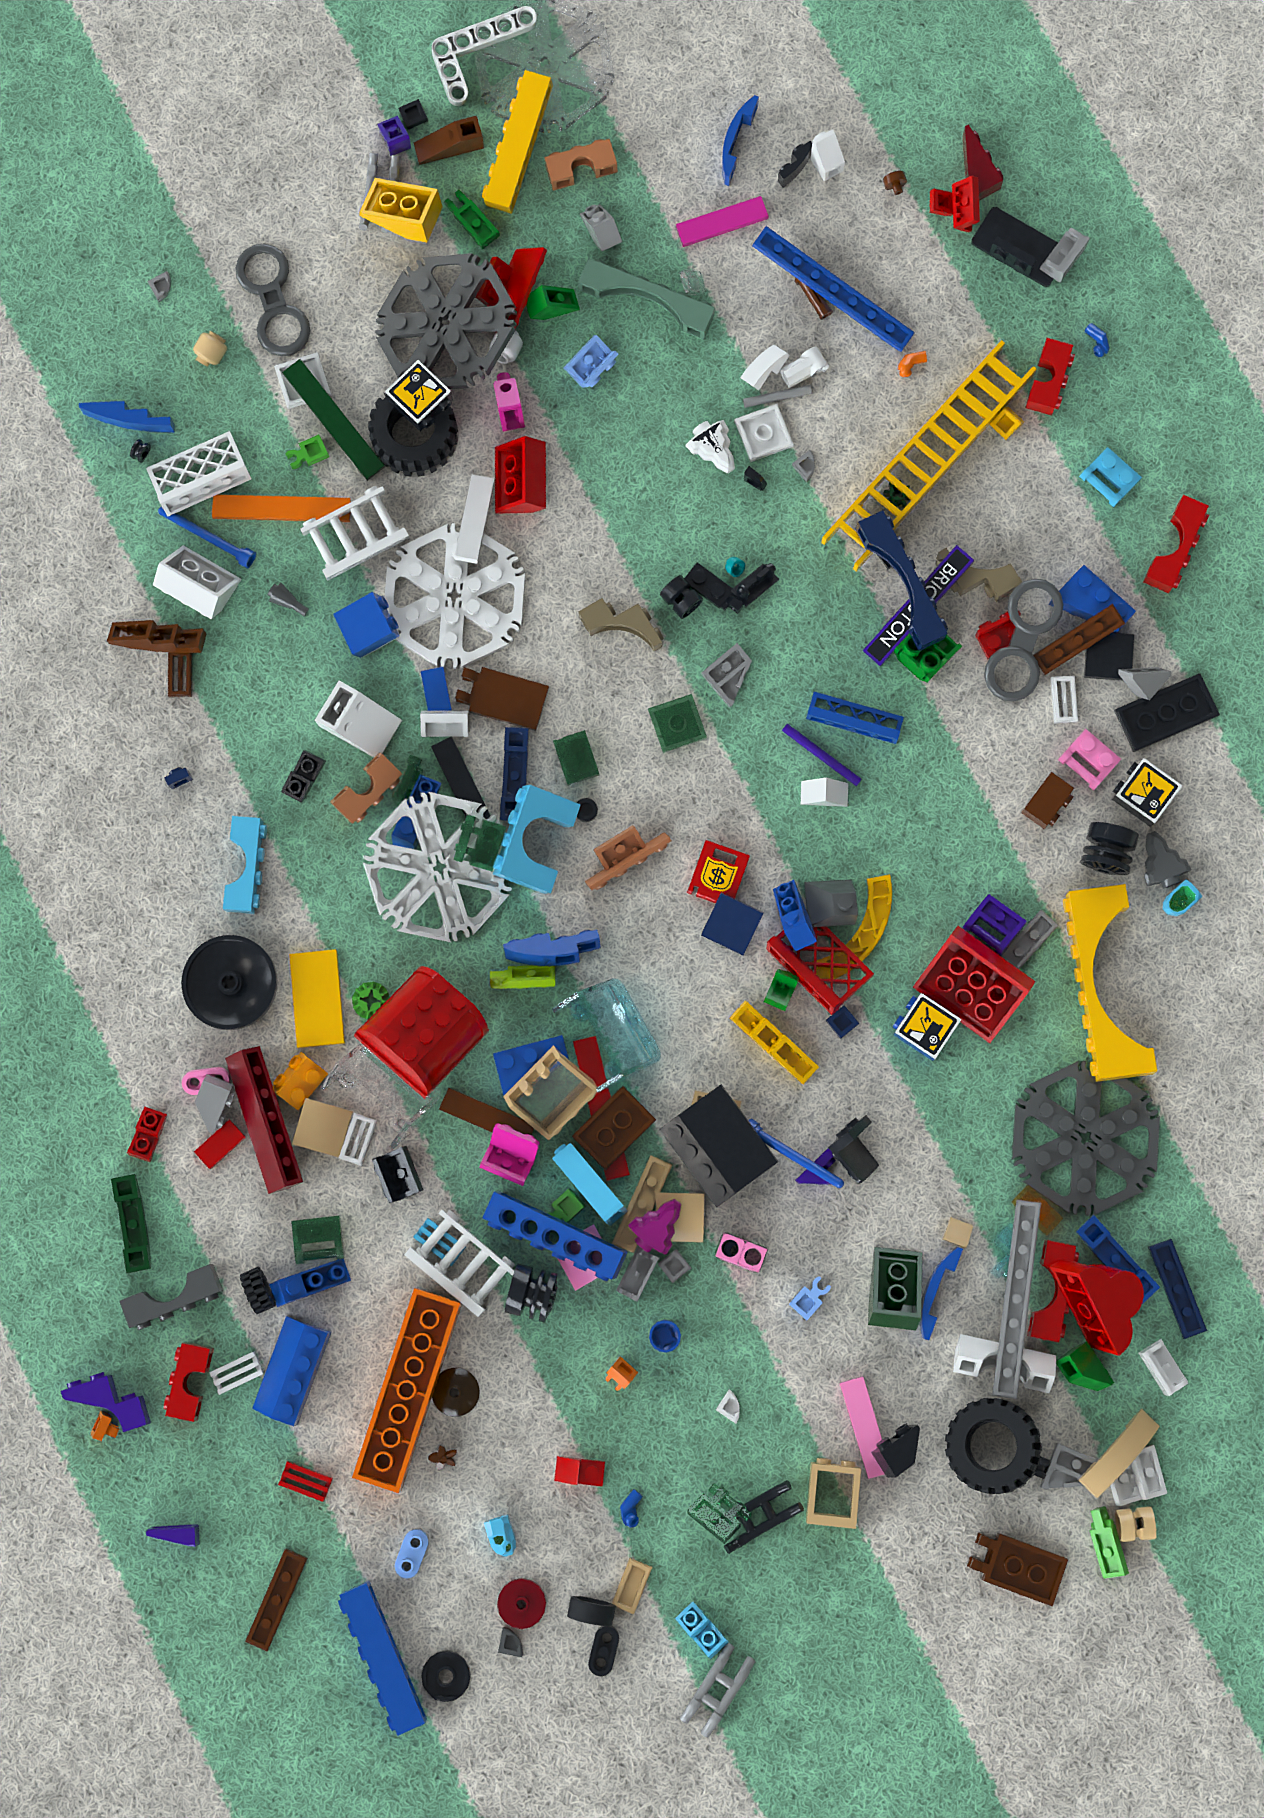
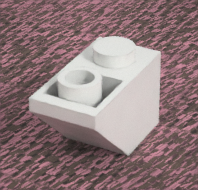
M833 129L828 132L819 133L815 136L812 143L810 160L823 181L844 171L845 161Z

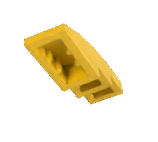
M744 1001L729 1018L801 1084L804 1085L819 1068L786 1035L782 1034L747 1001Z

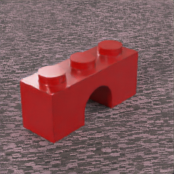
M1046 338L1038 366L1049 370L1052 374V380L1048 382L1034 380L1025 408L1051 416L1054 409L1059 410L1063 396L1059 395L1061 388L1065 389L1069 377L1065 372L1067 367L1071 368L1075 354L1071 353L1072 344Z
M186 1342L181 1343V1347H177L174 1361H177L176 1370L171 1372L169 1385L172 1386L170 1395L166 1396L163 1409L166 1410L165 1416L192 1422L198 1421L203 1396L195 1395L189 1391L187 1379L193 1372H209L214 1348Z

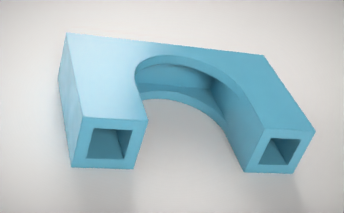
M525 785L516 794L515 801L517 804L515 810H512L509 815L508 824L510 825L507 833L505 832L501 838L500 845L502 848L500 854L494 859L493 868L495 869L493 875L547 894L552 891L558 871L536 863L527 856L522 844L524 830L531 821L537 818L566 828L573 827L580 804L533 785Z

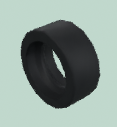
M571 1596L567 1617L587 1624L612 1626L616 1605L589 1597Z

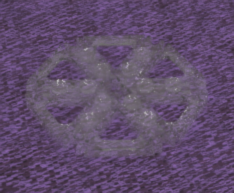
M523 0L516 1L501 14L523 7ZM525 0V6L533 8L537 16L534 28L528 32L529 44L510 38L474 52L481 97L485 105L491 101L495 102L491 106L492 113H495L497 117L509 120L511 115L510 104L512 99L517 97V82L520 76L523 77L524 71L527 70L551 77L553 88L539 132L544 133L543 124H546V131L548 133H551L550 126L552 124H557L559 131H562V121L565 122L566 129H568L607 99V95H609V88L603 85L606 83L613 85V79L615 78L607 28H604L603 22L598 25L593 24L597 20V15L593 14L592 10L564 0H545V3L542 0H538L536 3ZM557 11L577 19V23L552 41L548 20L549 13ZM527 14L521 16L526 20V24L532 22L531 16ZM502 22V23H500V24H499V28L502 29V28H503L504 26H506L508 23H507V22ZM482 30L479 32V37L481 39H488L490 33L487 30ZM597 43L601 49L603 67L597 69L571 60V58L589 44ZM489 59H496L518 67L496 85L491 86L488 83L486 62ZM544 59L548 60L549 65L545 64L544 67H541L540 62H543ZM559 82L588 92L590 94L589 100L572 113L565 112L562 106Z

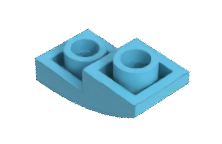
M694 1602L690 1603L675 1618L710 1659L729 1642Z

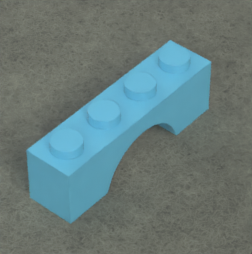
M232 816L230 840L243 849L246 856V867L238 880L225 885L223 909L226 912L255 914V908L260 906V894H257V885L262 884V871H259V864L264 861L265 850L261 848L262 839H266L267 825H263L264 822L261 818Z

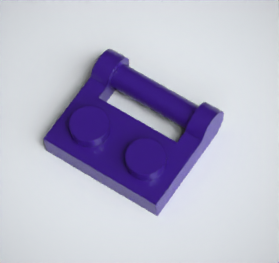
M988 894L965 922L963 929L968 933L970 931L995 948V952L1002 956L1027 924V921ZM979 919L983 920L1005 936L1002 941L998 940L977 925V921Z

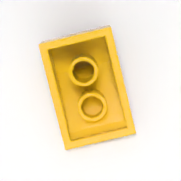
M374 178L359 215L406 239L428 242L443 206L438 189Z

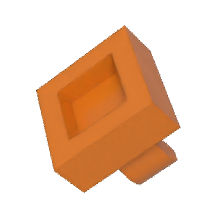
M620 1356L606 1372L608 1374L606 1381L608 1382L613 1378L618 1383L615 1388L618 1391L622 1387L625 1389L639 1372Z
M100 1411L91 1430L92 1438L102 1441L105 1434L116 1438L119 1428L117 1425L110 1423L112 1419L110 1414Z

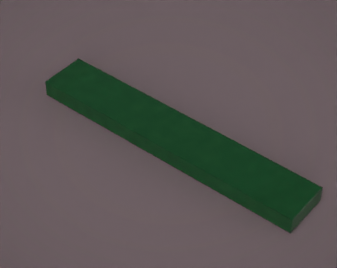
M301 359L282 372L367 481L385 468L381 460Z

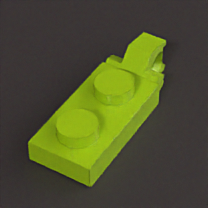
M508 966V970L490 971V987L492 989L545 988L555 986V966Z

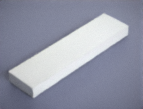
M474 474L471 476L454 560L476 564L478 562L494 478Z

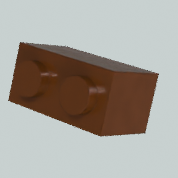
M1051 772L1021 813L1043 829L1048 824L1053 826L1060 817L1057 813L1060 807L1066 808L1074 796L1071 795V792L1074 790V787Z

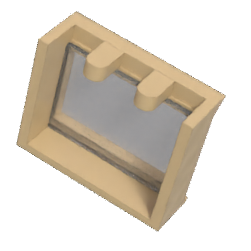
M553 1045L503 1097L512 1111L546 1139L550 1140L562 1130V1127L570 1119L578 1114L586 1102L594 1098L599 1089L592 1078L588 1077Z

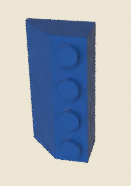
M286 1316L252 1409L271 1419L293 1427L298 1425L331 1332Z

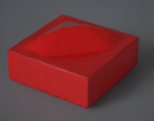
M932 189L930 191L929 213L952 216V192Z

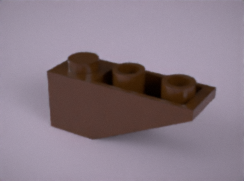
M477 115L454 121L414 142L419 165L484 149Z

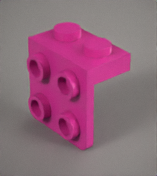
M496 1124L493 1129L490 1145L479 1168L524 1186L534 1165L540 1142L532 1135L515 1131L509 1125Z

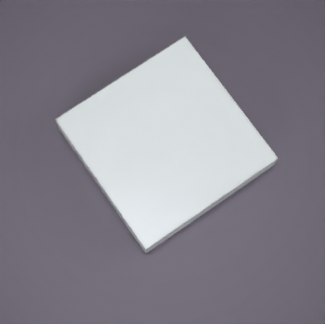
M318 352L274 366L288 409L306 404L282 374L284 370L299 359L302 360L328 395L332 396Z
M778 404L734 419L750 462L794 446Z

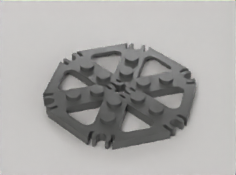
M469 253L422 257L426 265L424 266L418 259L417 264L419 267L416 271L407 266V272L410 276L408 277L407 273L404 270L402 271L380 308L376 322L380 325L384 324V327L381 330H375V333L380 336L376 337L398 378L417 360L429 371H432L446 347L457 367V373L453 377L438 379L449 390L469 388L466 380L472 386H475L473 377L479 374L484 380L485 374L482 371L483 369H485L488 376L490 375L516 330L514 327L517 323L514 320H508L511 315H517V311L514 309L516 306L493 265L484 260L483 264L478 266L481 260L478 255ZM460 265L461 273L445 298L432 272L437 266ZM489 280L499 296V302L495 306L469 308L484 281ZM406 286H412L426 311L394 313L393 306L402 290ZM442 320H449L450 324L443 325L441 322ZM497 331L498 336L487 355L478 357L466 334ZM422 337L409 361L401 363L391 346V341L393 339Z
M1079 1061L1029 1084L1036 1092L1034 1093L1030 1088L1024 1089L1030 1096L1028 1101H1023L1021 1098L1017 1099V1102L1025 1106V1108H1020L1015 1104L1011 1160L1021 1156L1022 1159L1015 1161L1013 1165L1022 1164L1025 1166L1024 1173L1019 1175L1020 1178H1024L1028 1174L1031 1176L1022 1182L1067 1213H1070L1071 1204H1074L1072 1213L1075 1215L1077 1214L1078 1207L1082 1205L1086 1209L1085 1215L1089 1216L1091 1213L1090 1205L1093 1206V1215L1144 1192L1136 1186L1137 1183L1142 1188L1148 1187L1142 1181V1177L1148 1175L1154 1178V1173L1147 1170V1167L1157 1172L1160 1116L1152 1120L1150 1119V1116L1158 1113L1157 1109L1152 1112L1146 1109L1147 1103L1153 1101L1152 1098L1141 1101L1142 1097L1149 1094L1126 1078L1110 1081L1131 1095L1130 1103L1099 1118L1101 1085L1103 1081L1096 1082L1095 1076H1092L1091 1072L1086 1069V1061L1081 1062V1071H1079ZM1066 1077H1073L1076 1080L1074 1115L1047 1097L1046 1088L1049 1085ZM1030 1116L1034 1117L1059 1134L1060 1137L1033 1150L1026 1149L1023 1145L1025 1119ZM1138 1126H1145L1149 1132L1147 1156L1144 1159H1138L1111 1141V1139ZM1075 1130L1083 1134L1089 1132V1138L1097 1145L1089 1142L1082 1144V1138ZM1072 1158L1070 1193L1067 1196H1061L1043 1184L1040 1176L1042 1172ZM1097 1161L1125 1179L1126 1188L1106 1199H1099L1095 1194Z

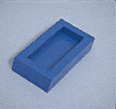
M444 667L421 671L428 711H452Z

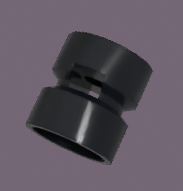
M679 575L662 589L660 596L668 605L673 604L675 613L681 619H684L700 606L703 598L695 589L690 590V584L682 575Z

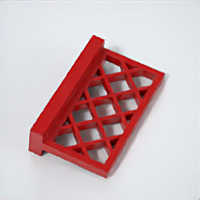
M827 926L818 927L821 931H817V927H814L816 939L817 936H827L831 940V947H817V942H815L814 946L804 947L798 950L796 954L793 951V946L787 945L782 940L786 936L784 930L776 937L773 936L769 939L766 948L768 952L787 971L799 977L798 982L831 1015L837 1012L846 1000L874 976V973ZM800 951H814V962H804L800 958ZM817 951L831 952L830 963L817 962ZM834 952H843L847 956V964L833 963ZM816 967L830 968V979L819 978L816 975ZM833 968H847V979H833ZM850 969H860L866 975L861 980H850ZM833 984H847V992L839 998L833 992Z

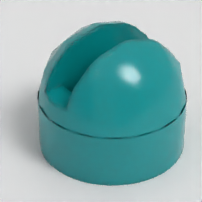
M731 557L727 559L725 569L731 576L739 577L745 570V562L738 557Z

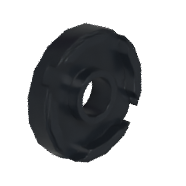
M449 1650L437 1652L429 1657L423 1666L421 1674L422 1685L433 1699L442 1702L454 1701L462 1696L469 1686L471 1678L470 1667L465 1658L457 1652ZM444 1669L450 1670L453 1674V1680L450 1683H443L439 1679L440 1671Z

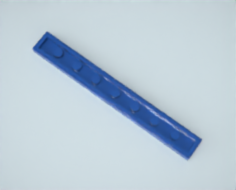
M765 226L753 243L752 247L898 351L902 352L914 335V331L769 227Z

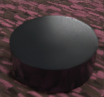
M589 798L580 799L577 802L580 804L577 818L582 822L594 820L598 813L597 804Z

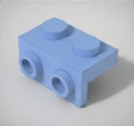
M593 335L563 368L582 388L593 387L601 379L599 375L604 370L608 371L616 363L614 359L619 354L616 351H611L597 335Z

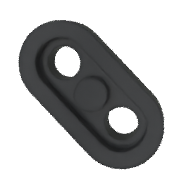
M601 1626L595 1633L588 1666L590 1671L596 1676H606L612 1670L619 1643V1633L613 1626ZM605 1633H609L612 1636L610 1642L603 1641L602 1636ZM598 1658H603L606 1661L603 1667H599L596 1664Z

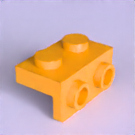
M303 1052L295 1055L290 1060L289 1067L285 1072L279 1074L273 1082L274 1092L296 1110L302 1107L305 1098H309L328 1075L324 1069L308 1058Z

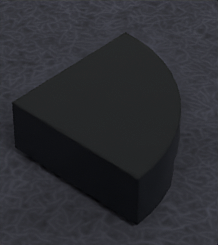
M748 466L744 472V481L763 491L767 486L765 479Z

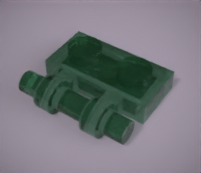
M467 814L465 823H462L460 828L462 833L459 843L455 844L454 850L456 852L453 860L463 862L464 855L468 854L471 855L469 865L493 872V866L498 856L506 826L482 819L480 828L474 827L476 817ZM471 833L477 835L474 848L467 847Z
M714 1483L708 1490L714 1496L710 1498L703 1493L687 1509V1514L725 1544L741 1527V1523L736 1517L740 1516L743 1520L748 1521L752 1513L746 1509V1505L741 1501L737 1502L729 1495V1491L724 1487L720 1488ZM724 1503L730 1510L727 1512L719 1504Z

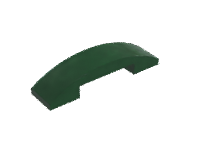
M131 1174L112 1178L114 1201L118 1207L124 1243L123 1256L126 1274L151 1269L149 1237L136 1175Z

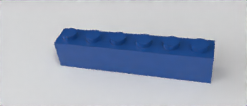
M368 1580L342 1592L339 1595V1607L343 1614L347 1613L350 1620V1623H348L349 1631L353 1638L357 1637L360 1644L357 1647L359 1655L363 1661H367L370 1668L367 1670L368 1677L372 1684L376 1683L379 1690L377 1698L381 1707H386L389 1714L387 1722L391 1731L395 1730L397 1736L425 1724L427 1717L370 1581Z

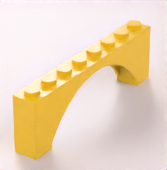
M1126 884L1069 891L1066 894V898L1063 899L1064 912L1069 914V922L1066 924L1067 933L1069 936H1072L1073 945L1070 946L1072 959H1076L1077 968H1074L1075 980L1080 982L1081 991L1078 992V1000L1080 1006H1084L1085 1015H1082L1083 1028L1088 1030L1089 1038H1086V1048L1088 1053L1091 1052L1093 1062H1090V1072L1092 1076H1095L1096 1082L1153 1075L1157 1072L1154 1048H1146L1138 1044L1115 1026L1102 1008L1094 986L1093 961L1100 937L1111 920L1119 912H1125L1129 908Z

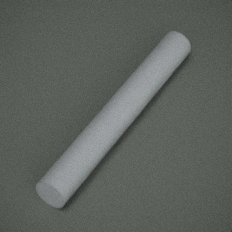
M806 385L744 398V408L812 394L811 386Z

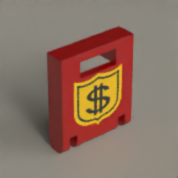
M705 840L687 893L692 895L694 886L699 887L696 897L713 903L717 902L721 892L735 898L750 855ZM715 849L737 856L735 864L733 865L714 858Z

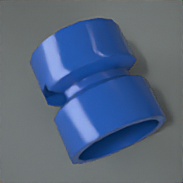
M661 1320L652 1326L649 1339L654 1349L667 1353L673 1351L680 1343V1330L674 1322Z

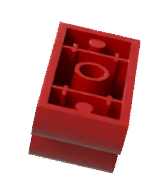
M1060 1260L1052 1264L1050 1268L1091 1348L1120 1356L1128 1348L1132 1339L1133 1327L1130 1319L1139 1311L1143 1303L1144 1290L1140 1279L1132 1272L1101 1264L1086 1265L1070 1260Z

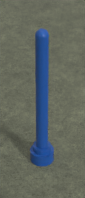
M162 506L158 509V513L161 516L235 556L238 564L248 569L255 560L256 552L251 549H239L177 513L167 517Z
M753 1119L748 1120L765 1144L835 1187L842 1188L844 1186V1181L762 1131L763 1128L760 1127V1123Z

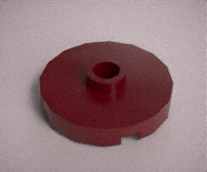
M518 1578L511 1580L504 1585L499 1593L497 1602L499 1615L506 1624L513 1628L525 1629L534 1626L545 1613L546 1598L544 1591L539 1584L530 1579ZM524 1600L526 1607L519 1608L517 1601Z

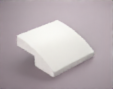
M1154 1445L1145 1446L1128 1468L1110 1485L1116 1506L1167 1494Z

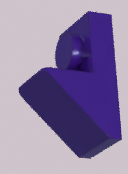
M398 116L377 124L390 156L411 149L409 135Z
M827 1148L814 1162L827 1170L836 1160L833 1158L831 1150ZM807 1169L795 1180L798 1184L832 1185Z

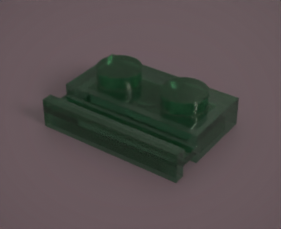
M585 730L553 740L567 786L600 776Z

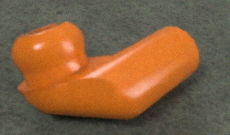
M926 351L906 354L898 364L899 375L901 377H909L912 374L911 368L914 364L927 362Z

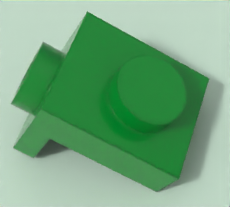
M777 969L763 1002L786 1011L799 977L789 971Z

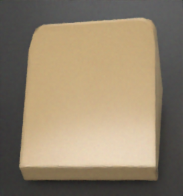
M950 1217L942 1240L962 1248H967L973 1225Z

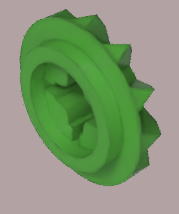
M363 983L354 992L352 997L353 1008L359 1016L369 1019L390 998L389 993L379 983ZM373 990V997L381 1002L373 1003L369 1010L368 1003L361 1000V998H369Z

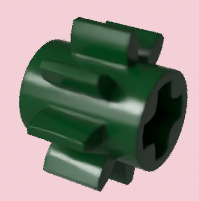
M889 482L888 487L890 491L884 490L883 496L888 497L887 500L896 507L901 505L905 508L907 506L905 500L910 499ZM894 491L897 494L902 493L901 498L899 496L893 497Z

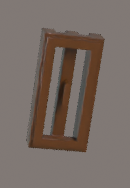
M168 652L169 698L192 697V653ZM174 656H178V691H174ZM183 656H186V691H183Z

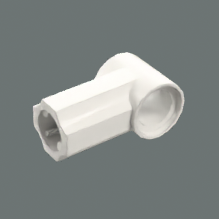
M815 346L806 350L796 361L781 368L780 374L786 385L791 388L810 376L812 378L816 377L815 374L820 371L825 372L829 365L818 347Z

